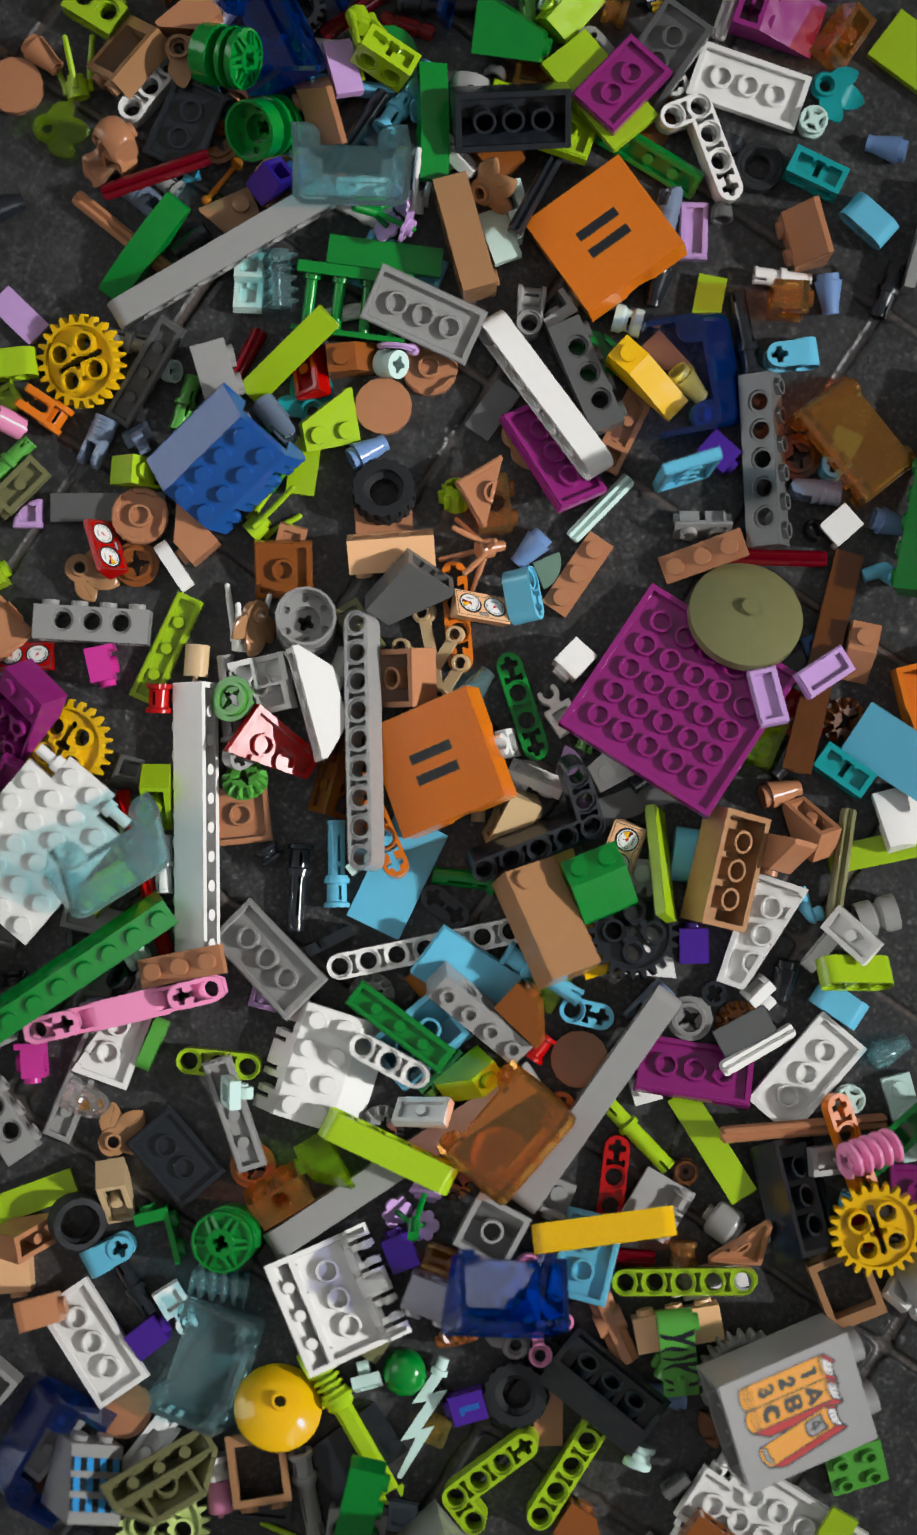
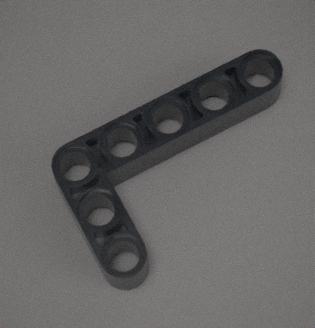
M566 754L558 760L556 765L569 810L476 846L467 852L465 864L477 881H491L500 877L504 872L551 857L602 835L606 827L590 771L579 757L574 754ZM578 767L574 774L568 775L573 768ZM585 793L582 799L576 800L580 794ZM593 818L591 823L584 825L588 819ZM562 829H566L564 834L557 836ZM540 839L538 844L531 846L533 841ZM513 850L509 856L503 857L507 851ZM486 861L482 867L476 868L480 862Z

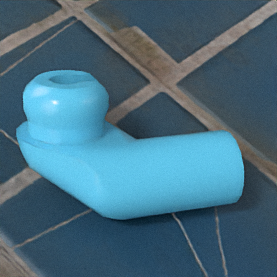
M881 562L863 568L860 572L864 583L880 579L893 587L890 578L892 570L896 567L888 562Z
M807 893L799 905L798 911L809 923L817 924V921H823L826 918L822 906L812 907L809 894Z

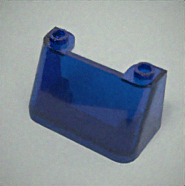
M474 1249L458 1250L457 1254L451 1257L441 1318V1335L543 1339L570 1331L567 1259L556 1258L554 1253L538 1254V1259L532 1261L482 1259L481 1255L475 1254Z

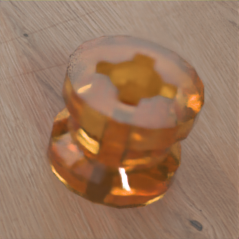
M606 0L600 22L604 24L611 22L615 24L616 28L622 29L631 1Z
M673 1239L668 1241V1247L671 1249L672 1255L669 1258V1266L693 1267L698 1265V1258L695 1256L697 1240Z

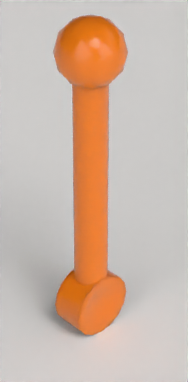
M233 158L231 161L232 166L208 195L202 196L201 203L203 205L212 203L213 196L234 171L240 170L243 167L241 158Z

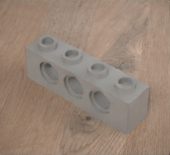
M42 599V604L34 603L32 638L36 641L88 644L113 643L114 645L151 647L153 612L146 610V605L129 604V608L126 609L117 608V603L100 602V607L88 606L89 602L77 600L71 601V605H59L60 600ZM68 613L71 617L69 626L59 628L57 623L59 616ZM92 615H98L100 619L99 626L94 630H88L86 626L87 619ZM120 617H127L129 620L128 628L121 632L115 629L116 620Z
M445 961L426 980L427 997L510 1065L514 1066L533 1047L494 1009L497 1003L448 962Z
M0 1074V1100L3 1104L2 1111L0 1112V1155L9 1167L43 1143L40 1140L42 1138L40 1130L34 1123L30 1124L24 1116L26 1110L23 1104L18 1099L14 1100L8 1092L10 1085L4 1076ZM8 1122H13L18 1126L19 1133L16 1137H12L6 1132V1124Z

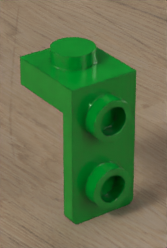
M150 1202L139 1206L140 1211H136L133 1215L135 1227L164 1220L175 1265L182 1264L184 1255H187V1247L184 1238H179L177 1227L180 1226V1219L177 1210H172L170 1203L157 1206L156 1202Z

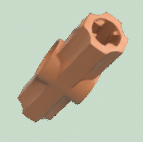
M609 1290L606 1307L588 1303L593 1312L592 1318L601 1339L604 1338L609 1351L626 1365L638 1359V1352L627 1330L628 1325L619 1304L615 1303L611 1291Z

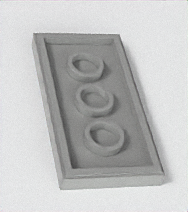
M382 263L359 317L465 366L489 312Z
M250 897L220 926V944H223L225 957L284 1020L287 1021L328 980Z

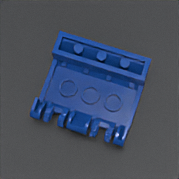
M224 382L147 457L146 461L164 493L207 530L228 534L237 523L239 524L244 519L239 510L251 512L255 505H259L275 487L281 484V477L277 473L290 475L294 468H297L306 459L304 454L292 442L288 441L286 448H284L244 413L243 409L246 401Z

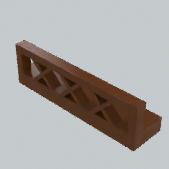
M363 707L361 715L362 712H366V707ZM345 729L329 757L320 762L307 810L347 821V789L344 780L346 772ZM366 735L362 739V747L366 743ZM366 764L362 769L363 773L365 772ZM342 796H344L346 801L343 814L335 812L337 801Z

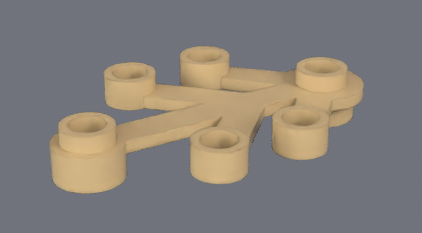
M433 605L426 608L427 614L425 617L421 618L419 612L413 614L412 617L420 624L424 648H436L437 693L441 692L445 695L453 691L462 673L470 668L471 661L467 655H455L451 661L453 668L443 681L441 669L457 644L464 640L465 631L460 626L449 627L446 631L447 639L437 652L432 622L437 616V609ZM455 629L460 633L457 640H454L451 636L452 631ZM405 638L395 639L391 646L392 649H397L398 643L402 641L405 644V648H414ZM461 657L465 660L463 668L457 666V661Z

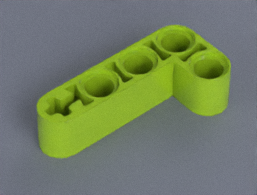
M526 1425L524 1428H516L446 1481L442 1502L461 1529L467 1534L477 1535L485 1528L488 1508L480 1496L533 1458L537 1453L539 1433L533 1426ZM521 1438H522L524 1441H528V1440L530 1439V1440H531L530 1446H529L527 1443H523V1444L520 1446ZM503 1454L510 1461L507 1464H500L496 1461L495 1457ZM474 1472H482L486 1475L487 1479L477 1481L473 1478L472 1474ZM458 1489L464 1496L454 1498L450 1495L449 1491ZM475 1512L480 1515L481 1520L471 1521L468 1519L467 1514Z

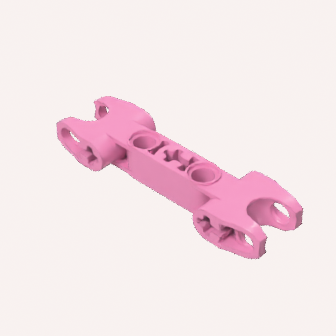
M221 975L187 980L167 986H156L41 1015L22 1028L26 1042L41 1044L213 1003L223 998L229 990L226 977ZM208 981H213L218 985L219 991L216 996H210L206 992L205 985ZM182 991L189 992V997L179 999L178 993ZM64 1020H73L74 1025L65 1026ZM38 1022L45 1025V1036L37 1033L36 1025Z

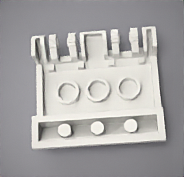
M308 999L288 1019L296 1022L293 1031L283 1026L277 1027L275 1033L285 1037L286 1040L278 1037L273 1038L266 1061L277 1065V1067L265 1065L263 1071L268 1075L277 1077L278 1080L276 1086L267 1082H259L258 1089L268 1093V1095L256 1092L253 1105L271 1114L320 1129L331 1106L358 1118H361L366 1112L378 1071L355 1059L349 1051V1043L357 1034L364 1033L374 1037L381 1030L366 1019L310 1002V999ZM362 1039L357 1044V1051L361 1056L367 1055L370 1052L369 1047L366 1045L367 1039Z
M366 1222L263 1267L309 1378L315 1377L341 1363L412 1332L408 1320L393 1326V1321L405 1316L403 1309L394 1311L386 1317L383 1313L381 1306L395 1302L398 1297L395 1292L381 1298L380 1294L394 1287L384 1265L371 1271L369 1269V1266L382 1261L380 1255H373L363 1262L360 1259L358 1251L365 1250L374 1244L372 1237L360 1243L357 1241V1239L370 1234Z

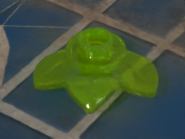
M57 102L48 113L39 115L33 122L32 129L35 137L39 141L46 143L49 151L60 158H73V144L83 141L91 132L85 122L73 117L75 111L74 102ZM51 125L52 131L44 133V126Z

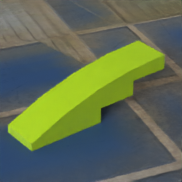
M674 1097L668 1100L669 1106L731 1204L735 1205L757 1191V1188L730 1145L720 1140V1129L704 1104L699 1101Z

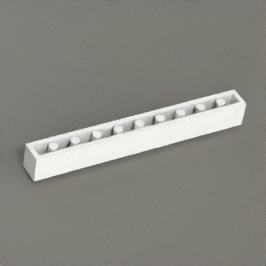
M214 682L173 683L171 695L173 703L172 788L174 791V808L172 811L174 819V837L172 842L174 848L173 904L175 907V918L178 921L173 926L175 953L220 944L218 717L213 712L211 706L212 692L218 683Z

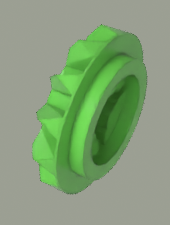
M229 676L222 679L215 686L211 696V706L219 719L229 723L240 722L241 718L249 715L250 707L255 704L253 701V694L255 692L251 689L250 682L238 676ZM227 693L237 696L238 706L231 704L232 700Z
M253 764L241 771L227 768V773L222 775L224 792L229 797L237 800L253 799L262 794L268 785L267 771L262 768L261 764ZM242 775H246L248 778V785L241 779Z

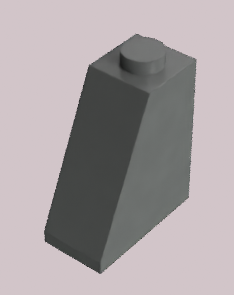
M407 548L365 595V611L376 617L378 621L381 620L385 624L391 625L451 598L454 595L453 578Z

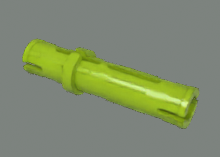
M615 1099L605 1114L619 1128L618 1132L622 1136L626 1135L659 1172L664 1174L667 1171L666 1168L670 1169L675 1161L637 1123L638 1119L635 1116L631 1117Z

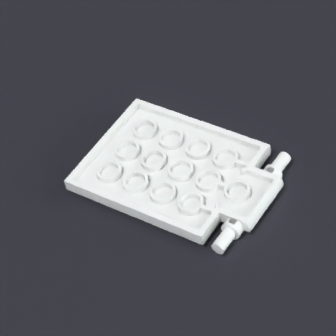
M41 744L35 753L50 765L49 769L55 775H50L31 758L0 793V924L24 945L31 941L121 835L98 815L102 813L106 818L110 816L124 829L132 821L117 808L118 804L113 800L115 794L71 756L66 760L61 755L57 756L44 744Z
M721 1452L717 1459L714 1458L710 1465L703 1464L673 1512L677 1518L673 1522L675 1526L669 1535H677L698 1506L736 1535H815L830 1508L787 1480L780 1481L750 1494L732 1474L729 1478L724 1476L728 1468L723 1452ZM857 1526L852 1535H869V1533Z

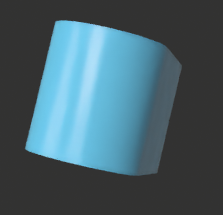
M858 192L839 213L841 220L869 246L876 250H880L899 229L896 220L863 192Z
M527 566L503 572L502 586L511 623L513 625H520L543 619V601L538 576L534 567Z
M676 826L670 859L672 881L688 883L700 829Z
M820 983L808 999L810 1003L853 1031L870 1008V1006L848 991H823L820 988Z
M581 998L578 1002L580 1011L575 1017H568L564 1014V1006L568 1001L562 999L558 1005V1011L562 1019L571 1024L596 1030H605L614 1021L612 1009L603 1002ZM585 1004L590 1005L588 1008L590 1012L598 1013L600 1008H603V1012L608 1016L607 1020L602 1019L600 1024H597L596 1018L586 1015L587 1021H582L586 1013Z

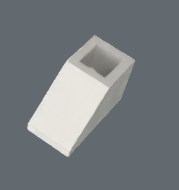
M576 636L553 660L552 665L555 667L553 673L564 683L569 680L573 684L597 658V655Z

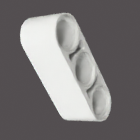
M363 1033L355 1035L350 1040L349 1051L355 1059L401 1084L413 1089H419L426 1086L429 1082L430 1071L427 1066L377 1038ZM367 1039L371 1044V1050L367 1055L361 1056L357 1051V1044L360 1040ZM388 1053H393L397 1058V1064L391 1070H387L382 1063L383 1057ZM413 1067H419L423 1072V1078L417 1084H413L408 1078V1073Z

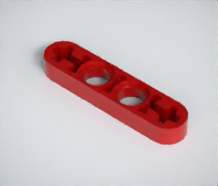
M621 1134L608 1136L603 1144L596 1213L603 1215L611 1214L606 1213L602 1209V1203L606 1198L612 1197L618 1201V1209L614 1213L621 1212L624 1207L630 1144ZM615 1140H620V1144L625 1146V1149L620 1150L618 1153V1161L624 1160L623 1165L615 1162L606 1164L607 1158L613 1160L614 1153L612 1149H609V1145H613ZM612 1168L618 1169L622 1174V1178L617 1184H609L605 1180L606 1172Z

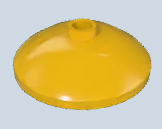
M284 1363L267 1364L252 1371L240 1384L234 1400V1417L241 1434L253 1446L267 1452L283 1453L302 1446L315 1433L321 1419L322 1401L320 1394L317 1393L318 1388L313 1386L315 1382L309 1381L303 1370ZM282 1398L285 1401V1405L278 1407L274 1400Z

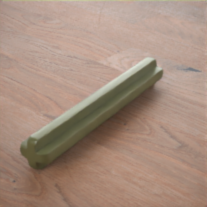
M842 808L840 810L838 825L842 828L834 852L825 919L830 916L838 905L842 907L844 905L857 814L855 809Z

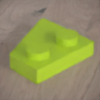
M352 387L343 388L337 396L325 402L315 413L307 416L299 423L303 452L349 445L361 441Z

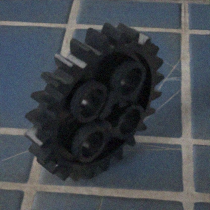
M646 887L642 888L639 893L636 892L639 903L633 907L638 911L637 919L629 918L626 914V909L614 913L619 916L621 922L616 920L613 916L614 914L590 923L592 928L587 929L601 958V963L597 966L599 967L606 963L608 965L607 974L617 970V979H621L627 973L629 981L635 979L636 973H638L640 979L644 980L647 977V971L654 976L657 974L656 966L661 969L667 966L663 958L671 960L674 957L669 949H676L678 947V944L672 941V938L680 935V932L672 930V927L679 923L678 920L666 923L655 915L653 894L650 897L647 896ZM607 925L614 926L617 929V939H610L606 935L605 929ZM647 927H653L657 930V941L650 940L647 937ZM630 929H636L637 932L634 934V937L629 938L627 934ZM643 944H644L645 946H648V947L650 948V952H649V953L646 952L645 947L643 946ZM630 946L637 950L638 959L636 961L630 960L626 956L627 947Z

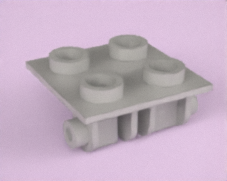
M647 1166L621 1212L673 1206L677 1228L696 1193ZM671 1237L657 1238L656 1240L662 1244H668Z

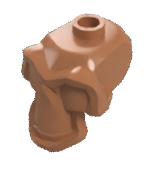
M116 115L107 116L97 123L92 133V141L97 148L90 153L84 154L82 157L83 174L91 182L92 187L95 188L107 183L116 172L121 177L130 175L138 167L137 154L139 150L135 137L138 136L137 131L129 121L124 122Z

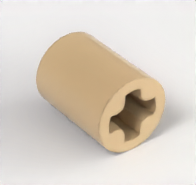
M201 644L185 645L183 676L193 677L192 682L198 681V678H208L210 646Z

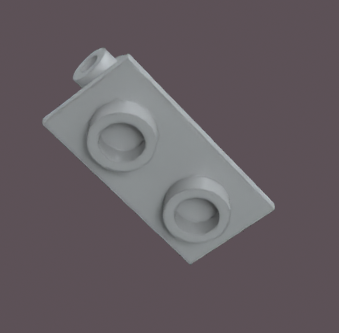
M725 510L705 511V520H700L699 511H679V513H673V539H682L684 541L709 539L731 531L733 527L731 513H726Z

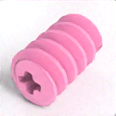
M882 1128L878 1132L873 1131L868 1135L858 1137V1139L853 1138L848 1142H842L836 1148L838 1169L849 1180L853 1179V1175L860 1177L864 1174V1171L869 1174L874 1171V1168L880 1170L884 1167V1164L891 1166L894 1164V1161L900 1163L904 1160L902 1144L897 1135L889 1128Z

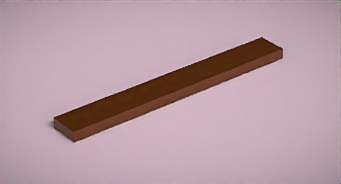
M837 548L834 551L806 666L836 646L843 645L864 559L863 555ZM832 686L810 700H807L800 690L781 769L806 776L811 775Z

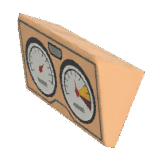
M454 589L450 618L501 627L510 625L504 597Z
M615 819L606 844L615 840L631 877L645 841L647 829L625 819Z

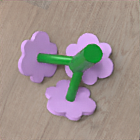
M396 183L392 184V190L389 191L391 200L376 206L358 200L353 201L351 207L353 212L376 219V226L373 228L372 233L379 242H385L388 238L394 237L399 227L401 229L398 242H402L403 239L405 240L406 236L411 237L413 232L416 231L417 221L413 218L415 212L408 211L411 204L410 196L402 186H398ZM394 206L397 212H400L403 217L406 216L405 221H402V218L396 216L394 212L386 214L382 210Z
M414 1182L412 1187L409 1188V1192L414 1194L415 1199L419 1200L417 1208L412 1212V1217L409 1218L407 1216L412 1211V1204L406 1201L404 1196H399L397 1200L391 1198L386 1202V1210L383 1211L382 1218L386 1220V1225L390 1228L396 1227L398 1223H406L408 1226L407 1238L411 1242L421 1241L423 1238L426 1241H430L433 1239V1233L439 1231L440 1222L434 1218L435 1214L432 1210L424 1211L423 1207L426 1201L436 1203L437 1200L441 1199L442 1195Z

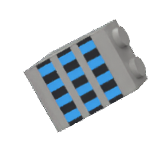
M71 1430V1433H58L41 1503L66 1524L119 1526L120 1515L113 1512L99 1488L103 1483L122 1473L123 1446L113 1439L114 1436L110 1433L97 1432L96 1435H88L80 1430Z

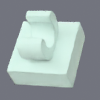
M233 1074L221 1075L220 1104L229 1111L241 1110V1100L253 1099V1086H249L248 1083H241V1080Z
M368 1359L356 1362L359 1376L350 1378L352 1389L355 1393L384 1386L382 1374L379 1371L372 1372Z

